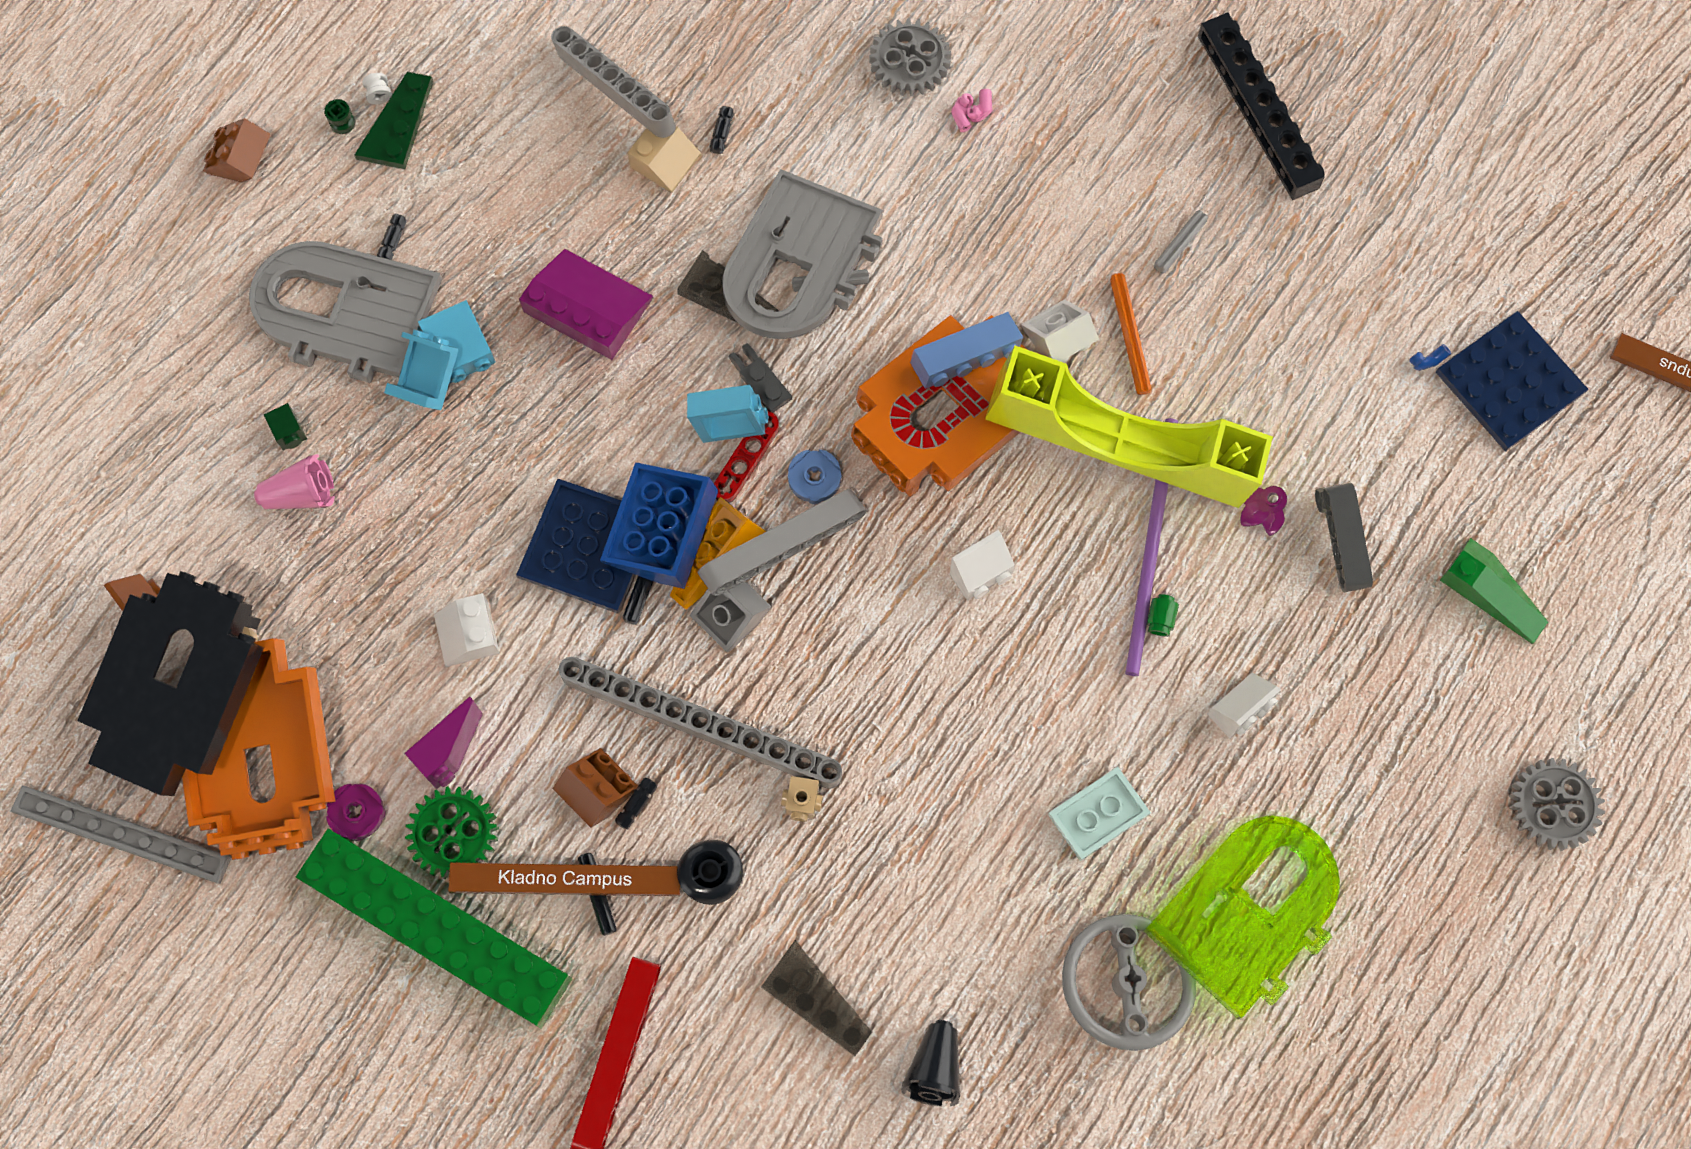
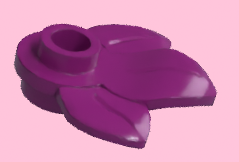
M1270 486L1266 489L1258 488L1244 502L1246 506L1241 513V525L1249 527L1263 524L1269 536L1276 534L1285 521L1283 509L1288 501L1285 491L1278 486ZM1271 495L1278 496V500L1275 503H1270L1268 499Z

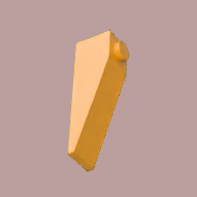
M720 497L712 508L685 589L673 587L670 597L687 610L708 589L698 575V571L702 566L767 531Z

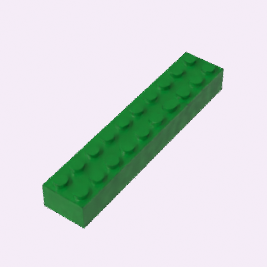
M329 828L295 876V878L540 1029L543 1028L573 980L565 972Z

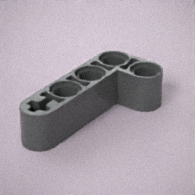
M1345 483L1316 489L1315 501L1319 512L1326 513L1341 590L1346 593L1371 588L1373 578L1354 485L1352 483Z

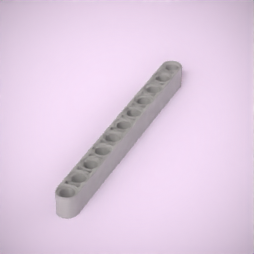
M566 657L559 664L558 670L563 682L573 689L793 776L819 780V786L823 788H835L842 780L841 765L833 758L579 658ZM572 667L579 668V673L575 677L566 676L568 669ZM597 677L605 679L602 686H591L593 679ZM628 687L631 690L626 697L616 696L620 688ZM647 697H653L656 699V703L652 707L646 708L642 706L643 700ZM679 707L682 711L678 717L671 718L667 716L669 709ZM698 717H704L708 720L707 724L702 728L693 726L694 720ZM729 727L733 730V734L729 738H721L718 735L719 731L722 728ZM754 737L759 740V744L752 749L745 747L744 742L746 739ZM782 748L785 754L783 757L775 759L770 756L772 749ZM800 758H807L811 761V765L807 769H800L796 766V762ZM826 768H833L836 770L837 775L829 780L822 776V772Z

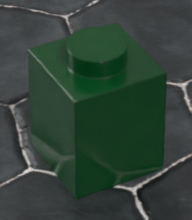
M288 403L263 414L276 442L282 450L296 448L302 441L307 439L294 411Z

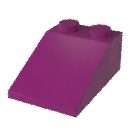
M470 696L404 753L436 789L440 786L445 787L454 780V774L461 766L483 713Z

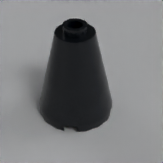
M936 1020L935 1023L928 1026L902 1083L901 1092L903 1094L906 1091L910 1092V1099L933 1106H942L943 1101H951L950 1106L959 1104L957 1029L952 1027L953 1024L951 1022Z

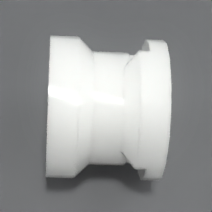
M372 73L362 80L364 88L367 89L366 99L369 103L382 104L389 101L392 93L390 88L387 87L388 78L385 74Z

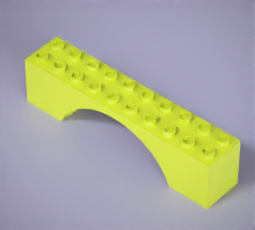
M1018 346L1013 347L998 374L985 420L1239 508L1262 485L1273 436L1225 419L1205 423L1181 424L1150 420L1126 413L1100 401L1083 389L1072 377L1066 363Z

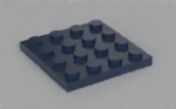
M1519 311L1512 314L1436 370V374L1505 452L1589 390Z
M557 478L517 571V578L619 614L635 574L602 563L600 559L622 500Z

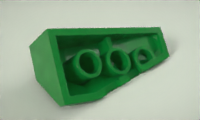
M1472 538L1468 540L1440 579L1445 585L1531 644L1536 641L1548 624V620L1494 553Z

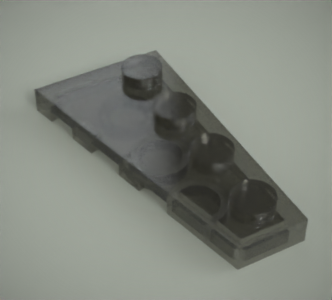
M702 250L677 288V294L737 322L730 314L724 300L723 274L725 267L720 263L716 264L709 258V254ZM758 293L756 294L755 303L757 305L760 304L765 309L779 312L777 308Z
M795 940L761 988L856 1057L871 1036L872 1031Z

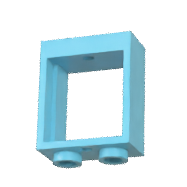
M751 385L687 394V418L703 443L765 434V424L769 420L766 407H762L760 396L754 393Z

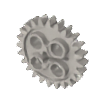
M907 18L904 25H902L900 20H897V27L887 24V32L880 29L879 37H874L873 45L870 46L869 63H872L871 72H876V81L882 79L883 88L890 84L892 93L897 88L900 89L901 96L904 95L906 90H909L911 96H914L915 90L924 95L925 87L933 91L934 83L941 85L942 77L946 78L947 69H950V43L945 42V34L938 35V27L930 30V22L921 26L920 19H917L915 24H911L910 19ZM912 71H919L920 73L915 74Z
M1554 758L1547 760L1546 764L1543 760H1539L1536 763V767L1530 765L1525 768L1527 773L1522 772L1518 775L1521 782L1516 781L1512 784V787L1518 792H1513L1509 795L1511 799L1517 801L1509 806V809L1518 811V814L1512 819L1514 821L1521 820L1523 823L1518 830L1528 829V840L1534 836L1538 837L1537 846H1541L1547 841L1548 850L1554 849L1557 844L1560 851L1567 849L1568 844L1574 849L1579 846V842L1582 844L1588 842V836L1592 837L1597 833L1593 827H1599L1603 823L1596 817L1605 814L1604 810L1598 808V805L1604 803L1605 799L1596 797V794L1602 789L1591 786L1596 780L1595 777L1587 780L1585 778L1587 769L1577 772V763L1574 762L1567 767L1566 759L1560 760L1557 765ZM1564 784H1568L1573 788V796L1566 793ZM1536 785H1540L1545 789V797L1537 793ZM1554 800L1557 804L1569 803L1572 801H1580L1582 803L1581 805L1566 804L1561 808H1559L1558 805H1547L1538 808H1535L1532 805L1533 803L1542 805L1549 804ZM1569 811L1577 815V824L1569 819ZM1540 813H1544L1549 817V825L1541 821Z

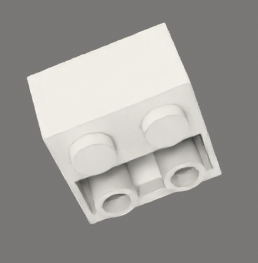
M1252 672L1217 702L1207 715L1230 739L1236 733L1241 737L1256 722V716L1261 719L1272 710L1273 706L1278 702L1275 697L1281 690L1278 686Z

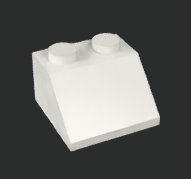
M1065 299L1021 324L1024 332L1041 355L1063 363L1073 354L1088 349L1092 343L1099 340L1089 312Z
M995 531L952 557L950 576L967 601L973 597L975 599L981 598L989 592V587L996 583L1002 585L1012 578L1011 574L1014 571L1015 564L1000 531Z
M483 593L455 600L434 614L446 667L500 653L489 603Z

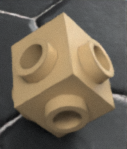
M791 776L789 790H783L781 806H786V815H791L790 819L807 822L808 818L814 819L815 811H821L823 795L818 794L819 780ZM805 799L806 801L799 802L798 800Z

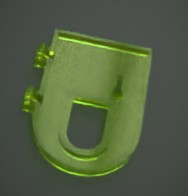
M1264 816L1250 820L1234 830L1143 931L1239 1020L1243 1018L1260 997L1270 1006L1279 1000L1289 986L1286 982L1280 980L1278 976L1303 947L1315 956L1332 938V935L1327 930L1322 929L1321 926L1333 912L1339 895L1340 879L1336 860L1325 841L1314 830L1297 820L1282 816ZM1283 846L1289 847V850L1298 854L1302 862L1305 861L1307 873L1303 882L1275 914L1272 915L1265 908L1262 909L1259 905L1255 904L1249 897L1250 894L1242 886L1275 849ZM1217 894L1221 895L1223 902L1215 906L1212 912L1205 918L1202 913L1216 900ZM1308 929L1317 936L1314 941L1304 936ZM1265 979L1274 986L1270 992L1261 986Z

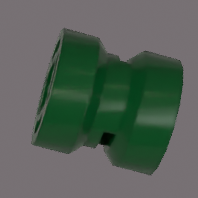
M334 99L326 104L324 114L331 129L338 134L349 133L355 126V119L348 103L341 99Z

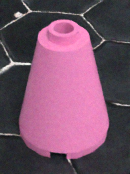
M317 454L310 455L260 482L254 491L257 504L261 505L264 509L326 508L331 506L335 496L330 497L329 489L334 488V482L324 460L318 461L319 455Z

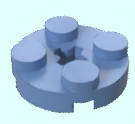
M805 450L800 452L792 459L788 469L790 489L798 498L810 504L816 505L831 498L840 487L842 477L839 462L831 453L825 450ZM810 471L813 473L821 472L819 475L820 480H809L810 475L808 473Z

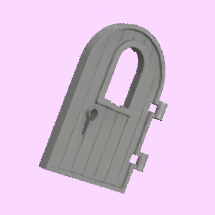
M780 169L724 270L723 295L732 317L742 327L754 334L767 338L787 339L804 335L820 326L830 315L835 304L840 309L847 311L856 295L857 286L847 283L851 273L854 271L861 256L873 262L882 246L883 238L875 235L874 232L882 219L883 210ZM786 220H789L785 229L783 228V235L779 236L783 224ZM864 240L865 243L870 244V247L861 244V241ZM776 258L784 262L795 263L801 266V269L809 271L795 300L788 308L779 312L765 309L760 304L757 305L755 303L756 294ZM837 288L838 291L843 292L845 294L842 296L838 293H835L834 291Z
M305 241L283 247L262 263L253 277L249 292V302L252 314L262 331L276 343L291 348L288 353L291 362L312 367L314 356L318 355L350 364L347 371L350 378L371 383L374 371L400 377L410 341L401 337L402 332L412 334L414 329L422 331L418 321L427 318L442 277L438 272L333 244ZM299 277L342 289L337 296L338 301L334 303L330 318L280 305L277 299L280 286L291 278ZM373 286H374V287L381 288V289H385L386 291L384 292V291L376 290V289L373 288ZM302 344L308 345L305 354L300 353ZM361 360L367 361L364 371L359 369Z

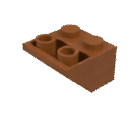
M246 118L219 127L213 137V140H215L214 145L204 158L206 164L203 172L237 182L252 179L271 134Z
M600 748L567 766L552 789L592 828L607 819L638 789V785Z

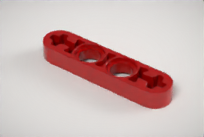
M768 412V421L772 422L773 428H766L765 434H763L766 440L760 435L743 437L714 482L718 489L717 501L721 497L730 503L738 496L779 431V420L774 413ZM757 441L761 447L757 452L751 453L746 450L747 443ZM737 462H742L747 466V469L742 474H735L732 471V466ZM730 477L733 480L729 486L731 493L725 492L724 495H721L720 487L725 488L729 483Z

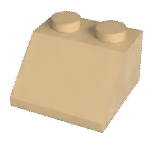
M676 126L675 132L665 138L657 137L646 128L627 152L630 168L672 193L700 158L701 152Z

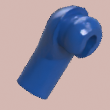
M1442 344L1427 357H1424L1421 352H1417L1410 358V363L1414 365L1413 368L1415 370H1425L1437 366L1451 355V351L1445 344Z

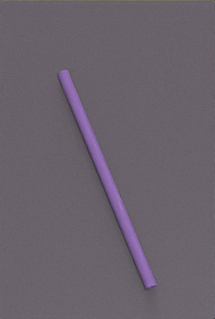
M1167 418L1164 421L1169 423H1178L1176 419ZM1156 479L1125 671L1126 675L1135 677L1139 676L1168 490V483Z

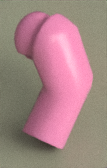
M990 89L980 90L979 105H974L973 109L969 107L967 110V116L970 121L975 123L981 122L992 112V91Z
M968 93L958 97L951 110V114L960 132H966L972 127L967 118V110L973 104L974 99Z

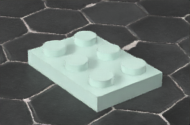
M1116 767L1050 811L1048 816L1078 859L1082 861L1149 816L1151 812L1119 767Z

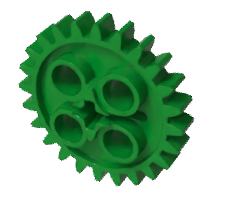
M459 786L455 794H453L449 787H446L445 795H442L436 789L434 799L425 795L424 798L427 804L424 806L418 803L415 804L419 813L409 814L414 823L406 824L405 827L412 831V834L406 835L405 839L413 842V844L407 847V850L409 852H417L412 859L415 862L422 861L420 865L422 870L425 871L431 866L430 874L432 876H435L440 870L441 877L446 879L450 872V863H478L479 860L489 861L484 854L486 851L495 852L489 844L490 842L498 841V838L491 834V832L498 830L499 827L497 824L490 823L497 817L494 813L486 814L491 809L489 803L481 805L484 800L481 795L473 799L474 792L470 789L463 795V789ZM450 807H456V815L452 819H445V811ZM469 813V816L462 820L464 814ZM471 824H477L479 827L478 832L474 836H466L467 827ZM450 828L457 832L455 837L447 833ZM432 829H437V838L434 841L427 842L426 834ZM441 846L440 851L435 853V849ZM459 846V855L454 859H448V850L451 847Z

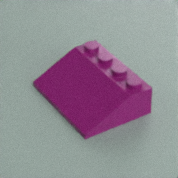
M564 249L532 279L519 298L523 312L613 360L652 301L653 295Z

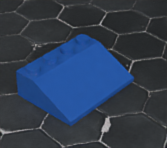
M635 462L600 561L660 584L685 589L718 493V489L710 477Z

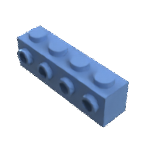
M1006 312L914 349L910 363L925 389L931 386L939 387L953 377H964L975 368L980 366L985 368L993 364L997 359L1002 357L1008 358L1014 346H1021L1024 337L1009 312Z

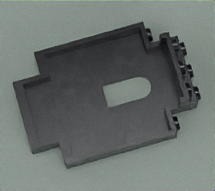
M180 571L178 575L167 572L157 597L144 592L141 597L129 595L77 720L82 724L101 731L88 764L160 796H175L185 769L198 774L212 775L264 647L255 644L256 638L242 633L244 627L257 630L261 619L252 616L253 610L251 609L253 605L243 602L244 596L232 591H228L227 595L219 592L220 586L208 581H204L203 585L195 582L196 576ZM179 630H187L193 636L194 645L177 687L155 679L172 636Z

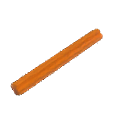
M1123 273L1111 275L1110 282L1136 393L1138 395L1149 394L1151 384L1125 275Z

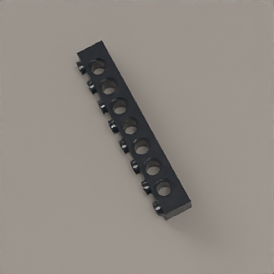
M1229 12L1201 23L1198 33L1201 44L1291 199L1295 200L1320 189L1325 178L1324 169L1321 164L1315 161L1310 145L1304 142L1300 135L1299 126L1291 120L1286 104L1280 101L1273 82L1268 80L1264 74L1262 63L1254 57L1249 41L1245 40L1240 33L1238 22L1233 20ZM1271 123L1276 124L1279 127H1274L1271 125ZM1282 144H1287L1290 148L1284 147ZM1294 165H1299V166H1301L1303 169H1299V168L1295 167Z

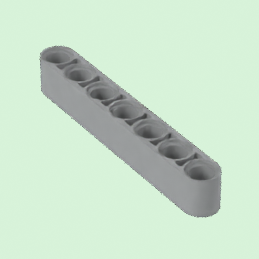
M561 26L552 32L551 39L558 56L657 137H669L675 132L676 125L670 108L666 103L570 27Z
M852 489L844 490L711 560L699 569L698 575L711 594L718 596L857 522L866 514L867 510Z

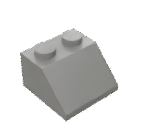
M745 581L718 596H713L709 589H707L689 616L728 653L759 625L771 606Z

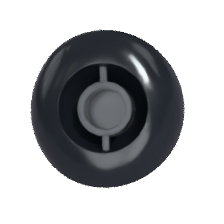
M711 839L695 843L683 853L677 866V878L682 890L691 899L702 904L715 905L725 902L736 893L742 880L743 867L739 854L730 844L721 840Z

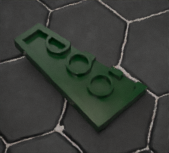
M412 72L405 74L355 152L356 160L406 169L433 84L432 76Z

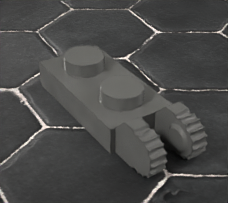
M746 343L742 346L744 354L751 360L752 363L745 367L740 357L734 352L729 355V359L739 371L740 377L747 385H751L755 394H759L761 403L768 412L774 413L791 401L792 395L763 359L759 358L753 348Z

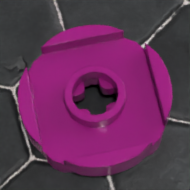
M361 783L346 784L334 791L335 802L327 803L326 816L327 823L332 831L345 839L360 841L372 835L380 827L382 819L385 817V809L381 797L373 788ZM352 805L356 808L360 805L362 807L360 810L361 815L358 818L355 816L349 818L351 814L349 808Z

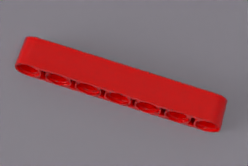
M632 957L570 1149H604L660 975V964L637 957Z

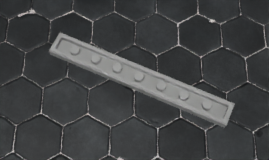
M23 785L10 811L217 884H221L231 860L230 856H221L219 852Z

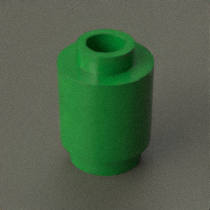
M1159 594L1158 598H1152L1147 620L1149 633L1163 637L1170 636V632L1175 627L1179 604L1174 601V597Z

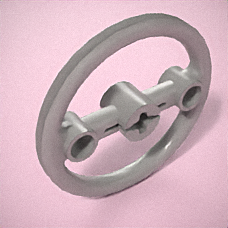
M1128 914L1112 915L1099 919L1087 926L1075 938L1064 960L1062 986L1069 1010L1088 1034L1110 1047L1137 1051L1161 1045L1172 1038L1184 1026L1191 1014L1196 996V977L1190 957L1181 942L1169 930L1151 919ZM1108 930L1113 934L1111 944L1117 951L1119 971L1112 979V988L1115 994L1122 998L1124 1018L1120 1023L1121 1035L1105 1029L1088 1014L1080 1000L1076 986V968L1082 951L1094 937ZM1137 930L1154 936L1168 948L1177 962L1182 978V997L1177 1012L1163 1028L1151 1034L1147 1032L1148 1020L1141 1011L1139 992L1145 988L1147 976L1145 971L1136 965L1135 945L1139 939ZM1119 933H1124L1129 937V945L1124 944L1120 940ZM1128 977L1130 982H1125V978ZM1129 1019H1133L1139 1024V1032L1131 1030L1128 1024Z

